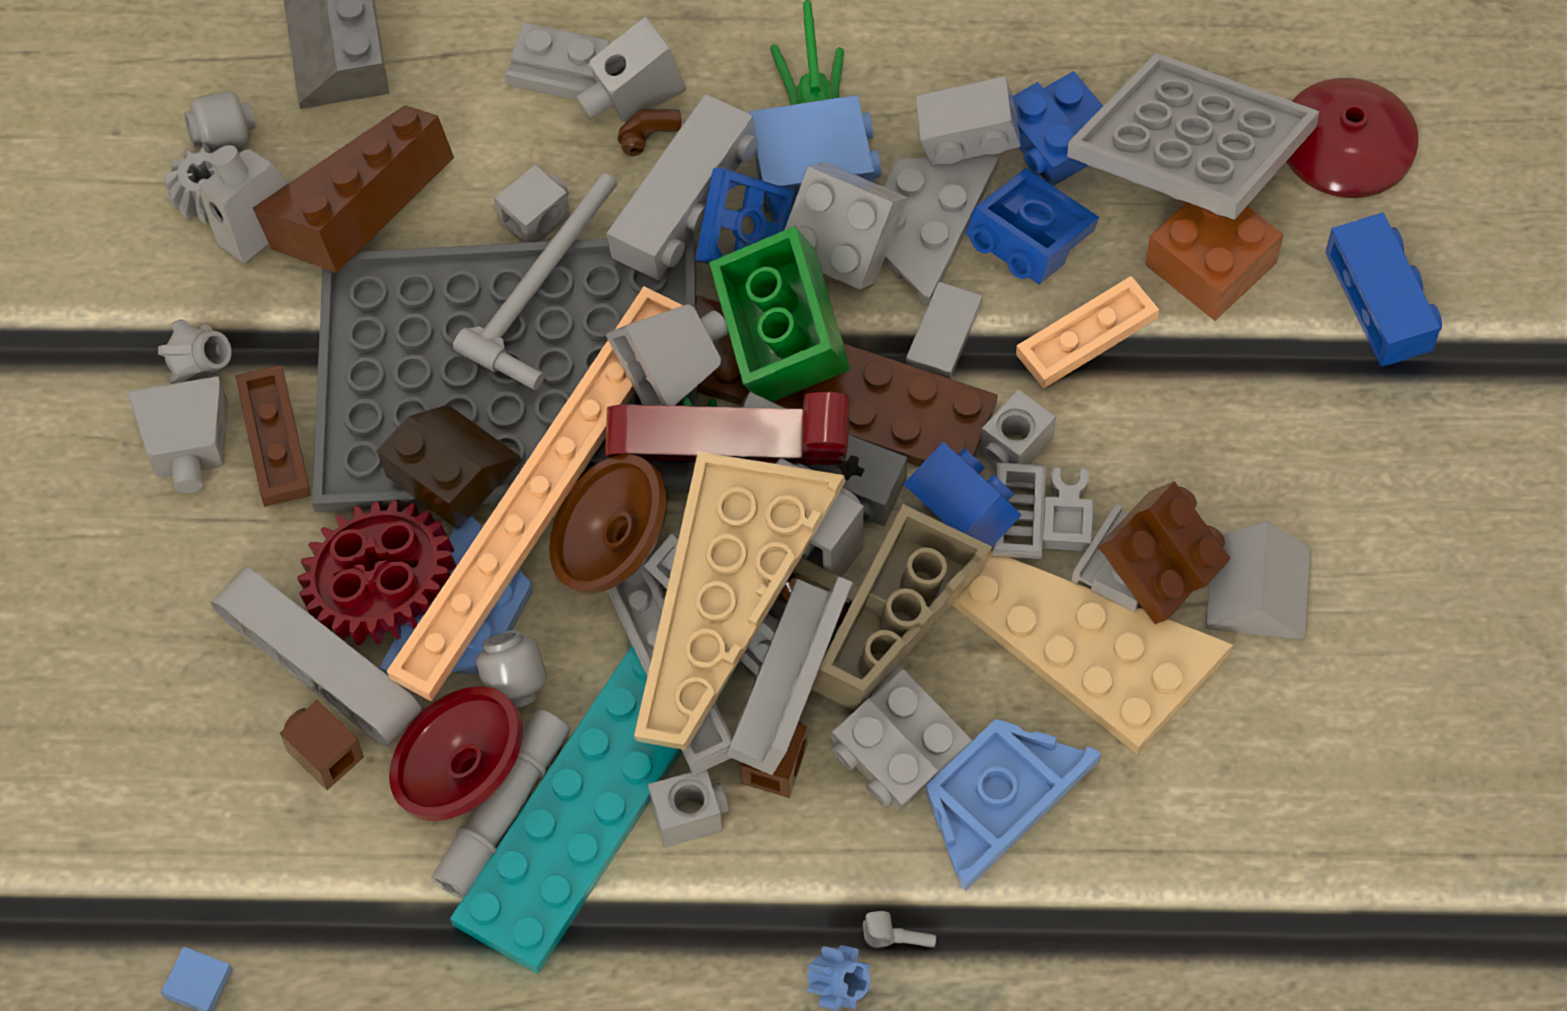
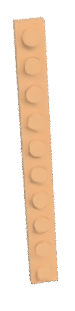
M644 286L616 329L683 305ZM609 341L606 342L388 668L387 674L390 680L429 701L433 700L606 438L607 407L627 405L636 391Z

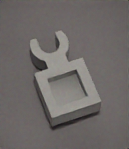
M1061 467L1053 469L1051 490L1056 497L1045 496L1042 548L1086 551L1091 544L1093 499H1080L1085 495L1089 477L1085 468H1080L1078 482L1073 485L1065 484L1061 480Z

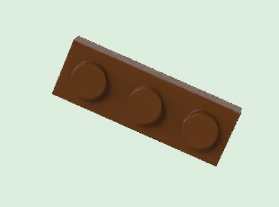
M282 365L235 375L264 507L312 496Z

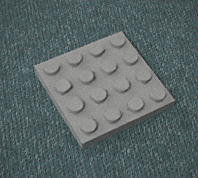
M1155 53L1069 141L1067 157L1083 162L1092 168L1101 169L1120 176L1132 183L1141 184L1165 193L1174 199L1183 200L1210 210L1216 215L1226 216L1235 220L1314 131L1318 124L1319 111Z

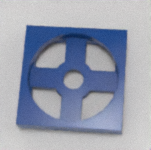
M713 168L695 260L709 264V262L724 256L717 245L721 228L733 232L736 238L734 251L784 231L791 213L795 191L725 168ZM738 185L746 186L742 208L737 211L725 208L728 191ZM763 197L770 207L772 222L766 221L765 215L761 211ZM746 216L753 220L754 226L750 234H745L742 230V221Z

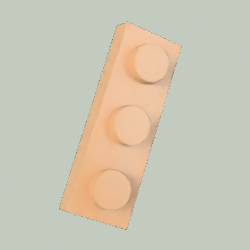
M1130 276L1018 344L1016 355L1044 389L1157 320L1159 308L1133 277Z

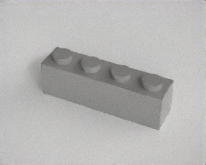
M705 93L607 231V239L613 259L658 281L669 267L673 268L678 264L689 237L693 232L701 230L713 168H725L735 172L742 161L746 163L753 156L758 144L753 116Z

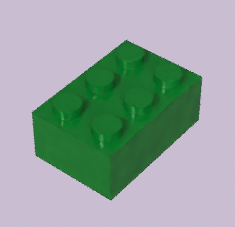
M796 226L709 262L743 385L750 392L773 402L851 370L816 251Z

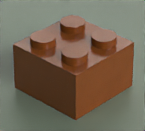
M1186 202L1150 236L1145 265L1216 321L1277 263L1283 234L1248 206L1233 220Z

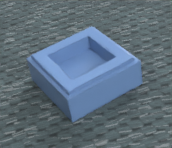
M183 946L161 994L165 999L196 1011H213L233 969L229 963Z

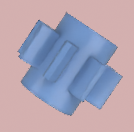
M840 945L838 949L823 946L821 948L822 955L816 957L808 965L807 978L809 986L807 991L821 995L819 999L820 1007L836 1011L840 1006L855 1009L856 1001L863 998L869 992L870 964L856 961L859 955V949Z

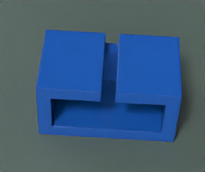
M944 442L937 447L904 483L946 525L990 546H993L1022 515L1008 502L1014 493L995 475H992L986 481L979 475L985 467L972 454L963 448L957 455Z

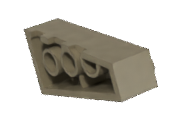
M902 504L821 662L811 690L855 711L875 692L980 574L986 564L992 546Z

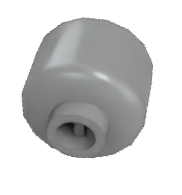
M222 91L197 97L191 103V111L184 112L188 134L193 147L200 146L202 148L203 144H205L211 153L227 145H232L236 149L244 147L248 141V130L255 129V120L250 103H240L238 96L232 91Z
M515 630L499 633L486 639L482 644L484 649L478 653L475 660L482 685L504 693L517 708L532 703L536 699L535 693L545 685L547 680V672L536 641L530 637L522 636L521 632Z

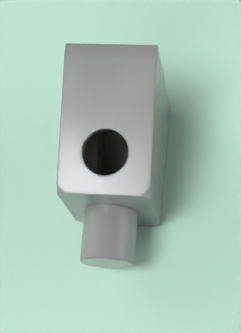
M644 17L590 60L588 65L597 83L577 95L576 99L590 120L611 106L623 122H627L639 110L653 109L682 93L686 88L669 46L648 18Z
M227 145L217 149L212 154L211 162L217 172L201 184L199 192L218 246L242 263H246L269 244L253 207L289 184V182L271 162L251 149L243 150L239 153L236 147Z
M686 304L628 324L605 335L642 404L675 406L721 365V357L713 343L727 336L728 328L726 321L717 311H711L699 318L695 308L691 304Z
M219 376L128 391L140 434L155 475L159 477L173 475L174 490L179 493L188 494L201 490L203 488L201 470L218 468L224 462L228 403Z

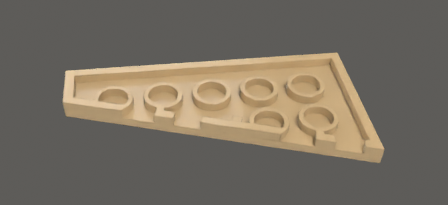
M698 452L634 734L637 742L687 750L846 482L844 475Z
M992 550L983 570L952 604L953 607L1136 754L1145 747L1230 655L1234 645L1169 619L1154 624L1144 609L1137 608L1133 612L1092 592L1090 588L1010 557L992 556Z

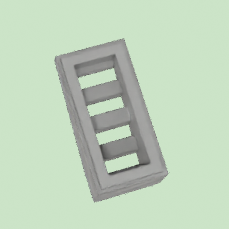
M997 462L995 476L1008 488L1033 489V495L1014 494L1008 501L1010 504L1033 505L1032 511L1018 510L1022 514L1018 520L1032 521V527L1011 526L993 545L992 556L1042 558L1045 465ZM1004 535L1032 537V545L1003 543Z

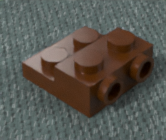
M1175 481L1149 491L1098 546L1154 624L1168 620L1193 591L1206 587L1231 559L1223 549L1225 540L1221 532L1215 527L1205 524L1195 510L1197 506L1195 496L1188 489L1179 487Z

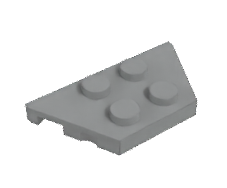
M981 155L963 159L953 164L935 166L930 165L928 158L898 159L884 186L889 190L908 197L885 257L887 268L898 279L903 277L918 293L917 299L923 305H929L938 281H943L965 236L974 208L981 203L998 169L999 157L995 155Z

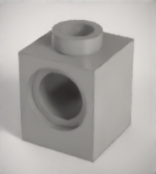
M534 165L494 198L498 221L521 243L540 242L570 217L567 198L569 195L568 189L556 175L550 174L548 176L537 165Z
M1018 389L982 428L980 450L983 452L986 460L995 468L997 467V462L1031 464L1053 440L1056 416ZM1018 433L1025 438L1015 441L1008 439L1005 435Z
M707 770L694 776L690 772L648 784L650 802L664 848L722 832L721 813L728 812V806L721 783L711 784ZM686 800H696L703 804L700 810L690 814L683 813L677 809Z

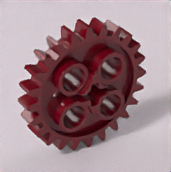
M393 500L387 510L383 511L378 501H375L371 506L370 513L364 514L361 508L356 506L354 507L353 519L348 521L341 515L336 516L339 527L335 531L325 527L321 528L320 530L325 537V541L323 543H309L308 546L315 557L301 559L300 562L306 573L297 577L303 588L299 595L306 605L305 608L308 613L330 631H334L335 635L343 641L351 634L357 645H361L364 642L367 634L372 635L376 644H381L384 632L391 631L396 639H400L401 626L406 623L415 630L418 625L416 617L420 614L425 615L430 607V603L435 600L442 589L441 587L445 585L451 576L449 571L457 567L452 556L455 550L441 522H435L428 510L420 514L416 505L411 503L402 511L398 501Z

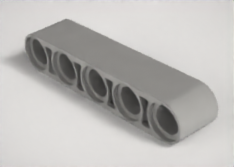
M244 567L211 601L214 610L230 626L384 747H388L421 712L419 703L408 691L398 683L390 680L388 675L251 568Z

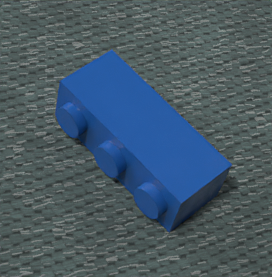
M1384 212L1331 228L1325 253L1380 366L1384 367L1433 351L1439 332L1442 330L1441 315L1434 304L1428 303L1422 291V277L1415 265L1410 266L1404 254L1403 239L1399 230L1396 227L1391 228Z

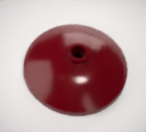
M1333 78L1309 86L1292 100V102L1319 111L1317 127L1286 161L1292 171L1302 181L1316 190L1343 198L1369 197L1380 194L1395 186L1412 167L1418 149L1417 125L1408 107L1388 89L1363 79ZM1348 118L1356 119L1360 122L1354 123L1349 121Z
M485 686L459 689L443 696L428 706L410 724L394 751L389 771V783L396 802L415 818L425 821H442L463 815L487 801L506 781L517 761L523 739V722L518 708L504 693Z

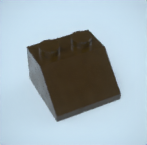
M450 405L408 416L376 450L388 479L456 529H459L521 462L520 455Z

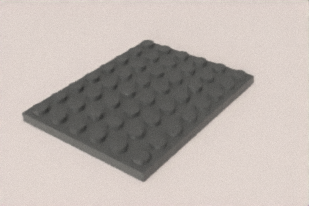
M694 233L685 243V249L678 264L673 268L669 267L659 281L613 259L607 238L575 240L501 337L504 347L507 349V354L544 373V380L537 390H533L500 371L493 372L453 350V343L463 328L477 326L485 328L551 241L360 251L337 273L322 268L312 505L315 512L354 510L356 506H359L361 510H370L375 501H378L382 509H387L393 500H397L401 508H406L411 503H414L416 507H426L386 477L376 450L408 416L445 405H450L520 455L521 462L482 504L499 503L608 341L605 334L616 329L644 286L681 305L691 304L697 312L696 242ZM698 385L685 396L696 407H698ZM635 392L627 405L643 404ZM681 400L675 406H682ZM606 438L579 479L590 468L607 459L605 457ZM648 461L655 466L662 476L666 495L689 493L696 462Z

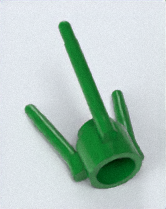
M810 0L803 2V20L809 73L800 78V83L797 87L778 45L773 44L770 46L774 62L789 95L790 105L840 98L839 87L844 49L838 47L835 50L831 79L828 81L826 75L819 73L814 17Z

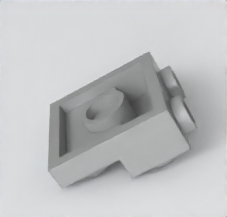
M904 669L894 676L871 699L868 698L832 731L830 740L835 744L831 751L839 762L850 771L857 767L870 781L866 784L870 794L882 806L888 807L892 804L898 811H901L926 787V784L973 741Z

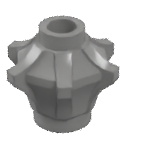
M183 319L172 323L173 335L167 345L158 346V355L165 357V362L172 372L171 384L211 378L220 368L225 367L231 358V345L225 335L213 331L208 324L202 325L200 329L194 328Z

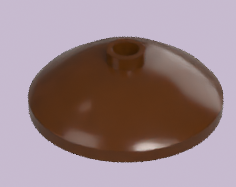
M616 455L590 468L574 484L557 512L549 545L553 571L564 585L584 594L604 592L624 582L647 560L660 537L666 514L665 485L662 476L655 466L636 455Z

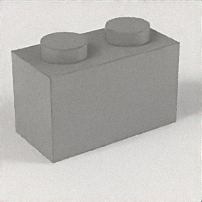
M1006 76L916 96L920 140L931 166L953 164L963 159L986 154H999L1005 150L1021 147L1016 105Z

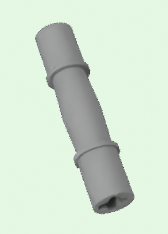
M536 710L523 731L520 752L510 775L487 801L474 810L466 827L457 830V837L431 876L433 882L440 888L461 899L467 896L492 854H496V845L518 816L537 779L544 778L547 773L546 769L568 736L570 728L560 718L547 711Z

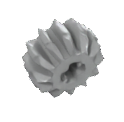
M203 144L200 152L195 154L185 148L184 160L171 159V172L165 175L164 183L169 193L167 196L171 206L175 210H180L182 216L187 221L198 215L199 220L206 225L208 216L199 189L201 184L217 171L211 162L213 153L205 144Z

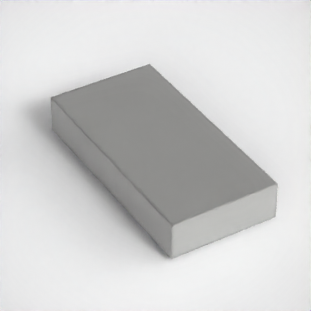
M938 281L906 357V364L951 379L982 305L983 295Z

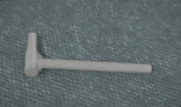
M602 173L485 328L480 326L463 328L454 340V351L493 372L500 371L533 390H537L544 380V373L507 354V349H505L501 337L617 186V182L612 176Z

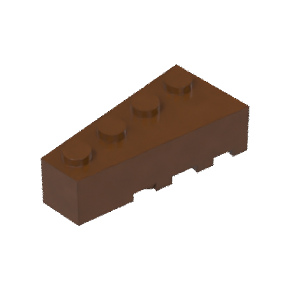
M404 105L253 207V210L272 250L337 273L454 159L438 115Z

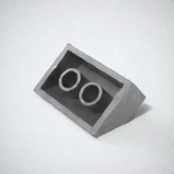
M284 0L300 109L389 94L374 0Z

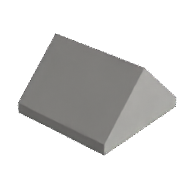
M1268 521L1222 534L1225 540L1223 549L1231 559L1209 583L1206 629L1304 640L1310 547Z

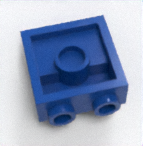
M1074 71L1044 88L1036 82L1013 96L1021 144L1019 149L1023 152L1025 162L1034 174L1041 175L1046 182L1054 186L1088 166L1083 162L1067 157L1068 143L1103 105Z
M1025 168L974 208L965 235L970 238L972 245L977 251L984 254L991 252L1005 261L1014 276L1020 279L1030 278L1040 285L1065 264L1069 251L1095 230L1099 216Z

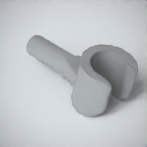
M870 912L862 923L865 941L872 948H883L893 943L901 944V942L932 948L935 946L936 935L904 930L902 928L892 929L889 912Z

